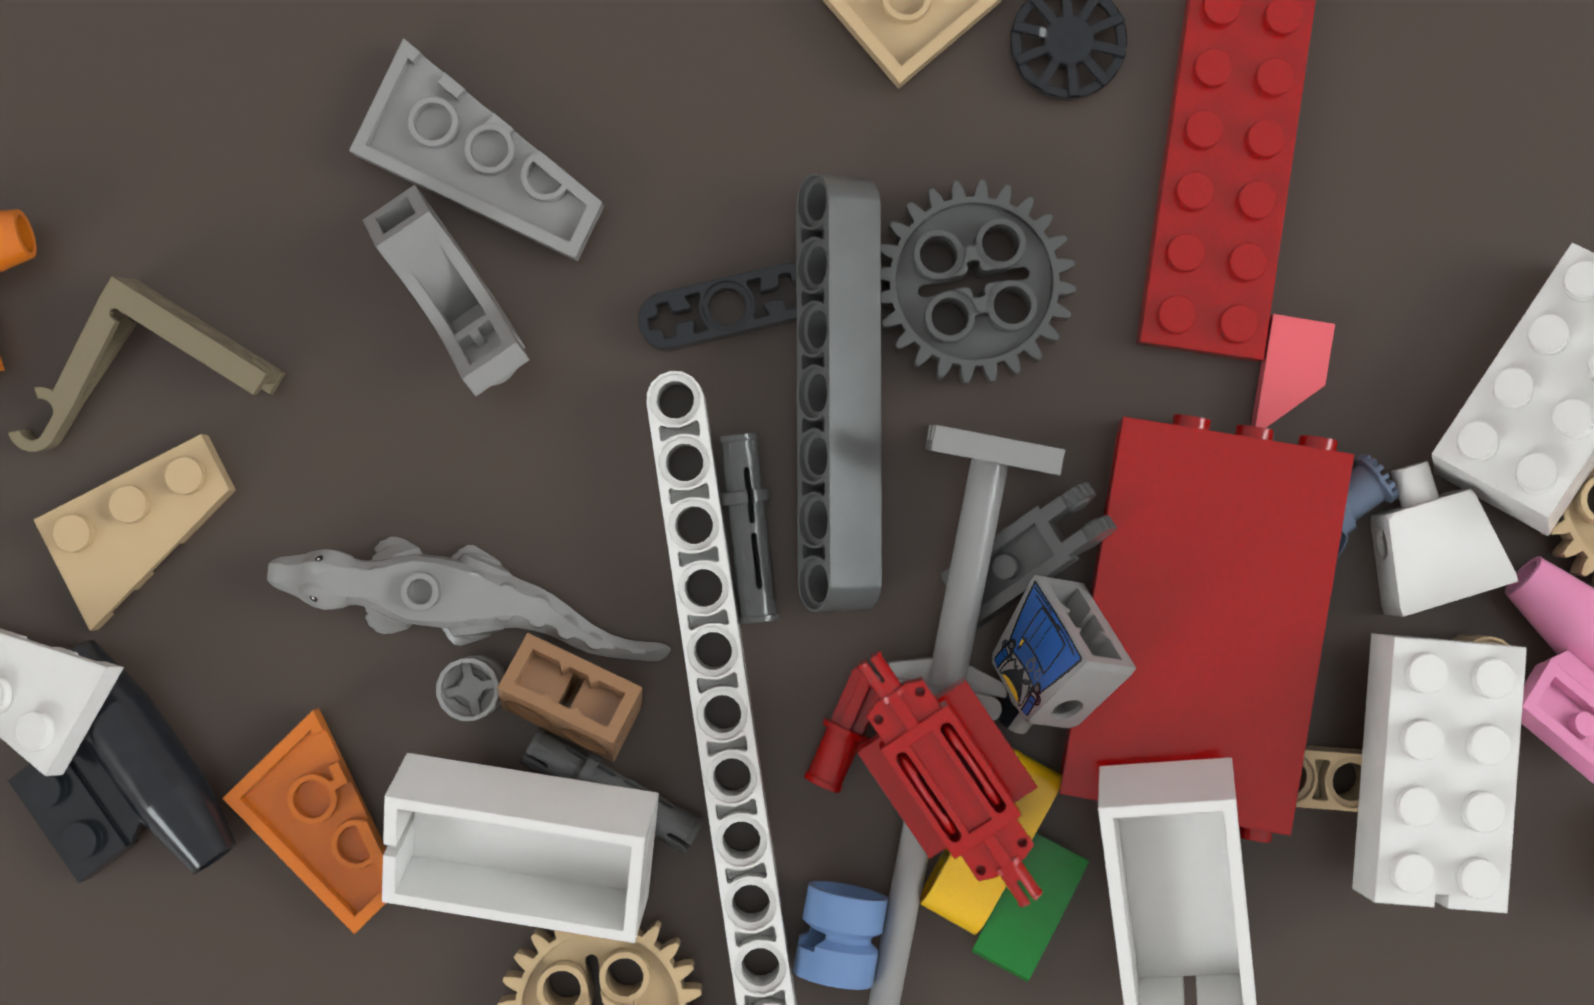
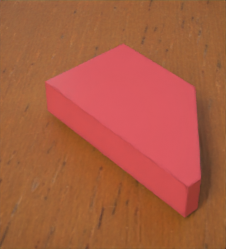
M1279 314L1270 315L1264 360L1261 361L1251 426L1267 428L1326 385L1335 324Z

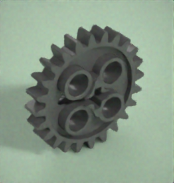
M980 179L973 196L966 197L959 180L954 181L951 186L950 200L944 201L941 195L932 188L927 193L929 209L926 212L912 202L906 205L905 212L911 222L909 227L899 222L892 221L890 223L888 231L899 242L898 245L881 244V258L891 263L890 267L881 268V283L888 285V290L881 292V307H891L893 311L881 322L882 330L900 327L903 331L894 347L896 351L903 350L912 344L919 349L913 363L915 368L922 366L930 357L937 360L936 379L941 380L951 366L959 368L961 384L967 385L973 376L974 368H980L984 379L990 384L996 381L997 365L1000 363L1003 364L1012 376H1015L1021 372L1018 358L1020 353L1035 363L1043 357L1035 341L1037 338L1052 344L1060 338L1057 331L1049 324L1050 320L1066 321L1071 316V312L1066 307L1058 304L1057 301L1058 298L1072 296L1076 292V286L1060 281V275L1071 270L1075 266V260L1057 259L1055 254L1068 239L1066 235L1048 238L1044 233L1054 218L1051 213L1035 221L1029 216L1034 203L1033 197L1029 196L1018 207L1011 205L1010 185L1006 184L995 199L988 197L986 181ZM991 232H1001L1007 235L1014 245L1012 259L1007 261L990 259L982 247L983 237ZM931 243H940L946 246L952 253L953 267L943 273H934L928 270L922 264L920 250ZM967 269H974V274L977 278L992 277L1015 269H1025L1028 272V277L1023 280L997 281L985 285L979 293V298L973 297L971 289L966 287L930 297H922L918 293V289L922 286L958 283L966 275ZM1001 293L1017 295L1025 305L1023 321L1016 324H1008L1002 321L994 310L995 297ZM941 304L957 306L965 318L963 330L955 335H945L939 332L932 322V310Z

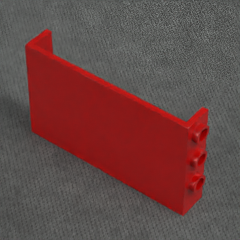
M1174 414L1172 424L1123 416L1118 424L1103 516L1109 515L1117 529L1098 544L1090 595L1134 663L1136 670L1078 726L1067 728L1059 773L1062 775L1059 793L1098 801L1099 766L1232 757L1240 838L1271 843L1273 833L1291 836L1354 454L1337 451V440L1318 436L1299 435L1298 445L1273 441L1274 430L1263 427L1236 425L1235 434L1210 431L1211 420L1196 416Z

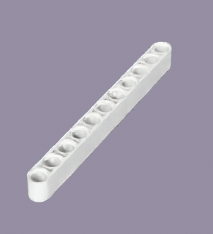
M669 371L660 374L652 381L647 391L646 404L736 1005H797L706 398L701 386L692 376L682 371ZM674 385H683L689 388L694 396V404L691 411L681 418H669L662 413L660 408V398L663 392L668 387ZM683 446H692L698 449L703 457V468L700 474L695 479L689 481L675 479L669 469V459L672 453ZM693 507L705 509L713 521V529L710 536L704 542L698 544L685 541L678 530V521L681 515L687 509ZM700 569H708L720 578L722 594L714 604L700 605L689 596L687 585L690 576ZM718 632L729 640L732 654L728 662L718 667H711L699 659L697 642L703 634ZM727 695L739 704L741 718L734 726L719 728L708 720L706 704L713 697ZM728 758L738 759L747 765L751 778L743 788L729 790L722 787L715 776L716 766ZM738 821L747 822L758 830L760 840L751 850L737 851L727 844L724 837L725 830L731 824ZM756 885L767 893L769 903L760 912L747 913L736 905L733 898L735 892L743 886ZM756 948H765L773 952L779 963L771 973L756 975L745 967L743 961L745 955Z

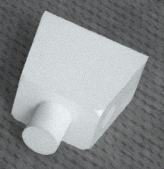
M1428 461L1405 466L1390 472L1396 484L1395 487L1399 491L1401 506L1371 515L1370 520L1381 606L1384 615L1404 617L1518 582L1516 572L1476 494L1471 489L1452 490L1438 494Z

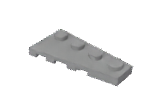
M403 38L349 151L358 158L578 262L605 207L603 202L545 154L533 147L515 132L511 126L470 95L465 88L436 67Z

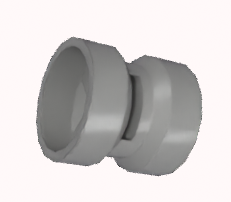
M469 655L449 663L440 673L436 683V697L441 708L450 717L460 721H475L494 712L501 705L497 687L505 674V670L495 659L486 655Z

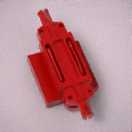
M880 650L871 654L870 660L883 679L877 675L867 658L862 660L856 667L862 672L879 697L869 711L866 712L868 720L878 734L858 746L857 753L930 859L947 848L954 859L959 856L963 858L978 881L1000 876L1018 902L1019 907H1025L1031 903L1018 880L1022 882L1034 901L1042 895L1043 890L1037 885L1022 862L1034 844L1018 819L1022 815L1016 802L1038 787L965 677H962L937 695H934L922 676L905 680L901 683L882 656Z

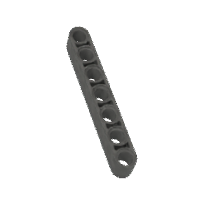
M811 173L802 181L797 193L798 591L803 605L812 612L868 610L877 603L882 586L880 195L876 184L871 179Z

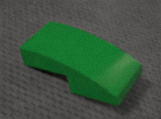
M1038 833L1032 839L1034 846L1022 862L1037 885L1043 890L1042 895L1034 901L1022 882L1018 880L1031 903L1025 907H1019L1018 902L1006 886L971 951L1026 982L1030 980L1089 863L1087 859Z

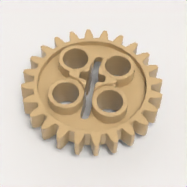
M659 920L652 923L645 931L639 929L635 943L554 930L555 936L552 937L546 931L537 928L532 934L531 939L538 953L527 948H519L513 958L525 972L518 970L507 971L502 982L517 993L502 996L498 1005H592L596 996V988L586 957L590 954L595 955L598 959L600 992L604 1005H689V1001L695 1000L702 995L703 986L702 983L684 982V978L694 969V959H684L675 962L673 956L676 954L681 940L676 937L664 944L657 941L662 923ZM621 958L631 959L641 967L643 979L634 985H623L613 978L610 965ZM557 971L572 973L580 983L581 992L573 997L559 996L552 990L549 976Z

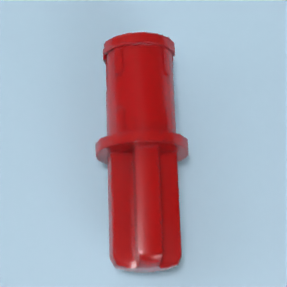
M857 667L852 670L831 719L824 717L822 724L827 728L812 763L804 774L806 780L835 793H840L842 790L843 781L857 753V747L860 746V743L870 739L865 734L870 723L866 712L869 711L876 699L879 698Z

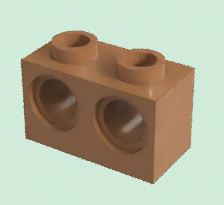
M528 632L497 687L503 710L613 763L642 709L641 686Z

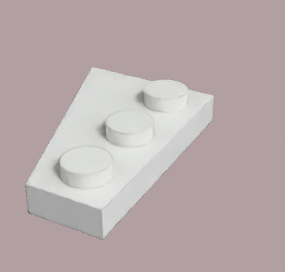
M0 628V738L44 776L63 775L124 667L106 661L88 659L79 656L77 652L61 647H50L28 640L27 636Z

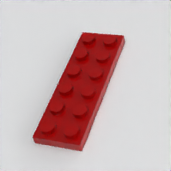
M1186 0L1136 344L1253 362L1264 360L1316 0Z

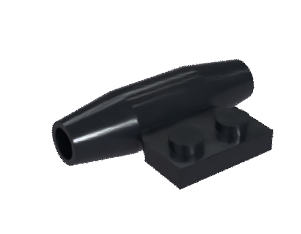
M94 640L83 642L70 649L77 652L79 656L119 665ZM124 669L63 775L44 776L32 764H29L8 780L78 883L91 879L138 843L137 838L143 825L192 874H197L208 868L237 846V842L205 774L148 693Z

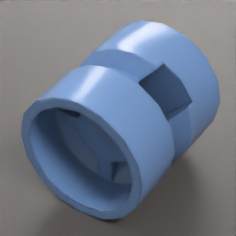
M808 882L802 919L810 926V929L798 937L793 973L810 982L835 988L851 990L872 988L879 952L871 943V939L883 932L888 896L872 889L841 882Z

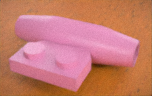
M1536 556L1526 562L1516 572L1518 582L1506 585L1504 593L1557 655L1535 665L1526 680L1523 692L1521 724L1594 784V588L1544 558Z

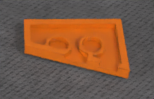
M314 709L222 799L355 934L386 904L382 902L383 854L386 846L383 844L380 833L320 709Z

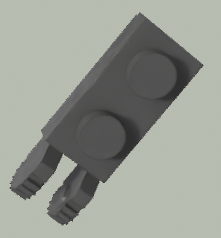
M1088 482L1072 487L1046 506H1036L995 535L977 628H980L1021 600L1034 575L1053 578L1078 561L1077 555L1092 549L1116 531L1117 527L1109 515L1091 520L1067 539L1058 526V521L1083 509L1095 498L1096 494ZM950 568L940 575L946 585Z

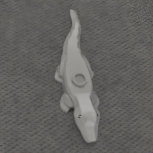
M388 537L375 546L374 550L377 554L373 555L372 560H360L338 550L320 549L301 555L282 556L272 560L268 565L267 581L275 588L294 595L305 603L323 610L341 609L351 605L364 606L368 613L365 616L368 625L374 628L376 632L382 634L400 632L409 629L413 624L443 629L448 639L454 645L462 646L488 638L492 633L501 631L504 628H520L550 635L582 651L605 657L660 661L666 658L671 651V648L666 644L633 641L605 632L588 622L553 594L539 586L512 576L507 569L502 567L498 559L475 545H466L460 548L452 557L422 554L421 549L412 542L400 537Z

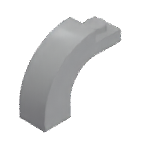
M415 185L363 219L375 247L425 312L446 346L462 380L475 396L491 386L505 382L515 373L517 368L529 361L524 351L525 345L502 308L448 229Z

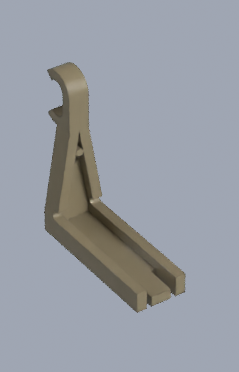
M111 276L55 387H34L37 399L48 401L53 408V415L39 438L35 437L31 430L9 432L8 435L17 447L25 451L38 452L56 448L64 439L82 406L138 323L252 395H258L261 389L268 394H274L286 373L139 280Z

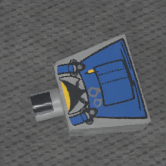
M1034 575L992 653V664L1008 691L1006 698L1001 703L1002 712L998 719L1007 729L1018 734L1027 733L1033 724L1062 728L1078 726L1136 670L1134 663L1084 583Z

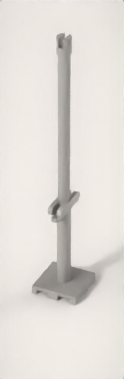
M929 425L924 449L971 458L933 657L889 661V666L901 683L905 680L922 676L934 695H937L962 677H965L995 721L1002 712L1001 704L996 696L1006 698L1007 689L1002 681L970 665L1008 467L1014 466L1061 475L1065 449L940 425ZM904 821L868 1005H900L929 857Z

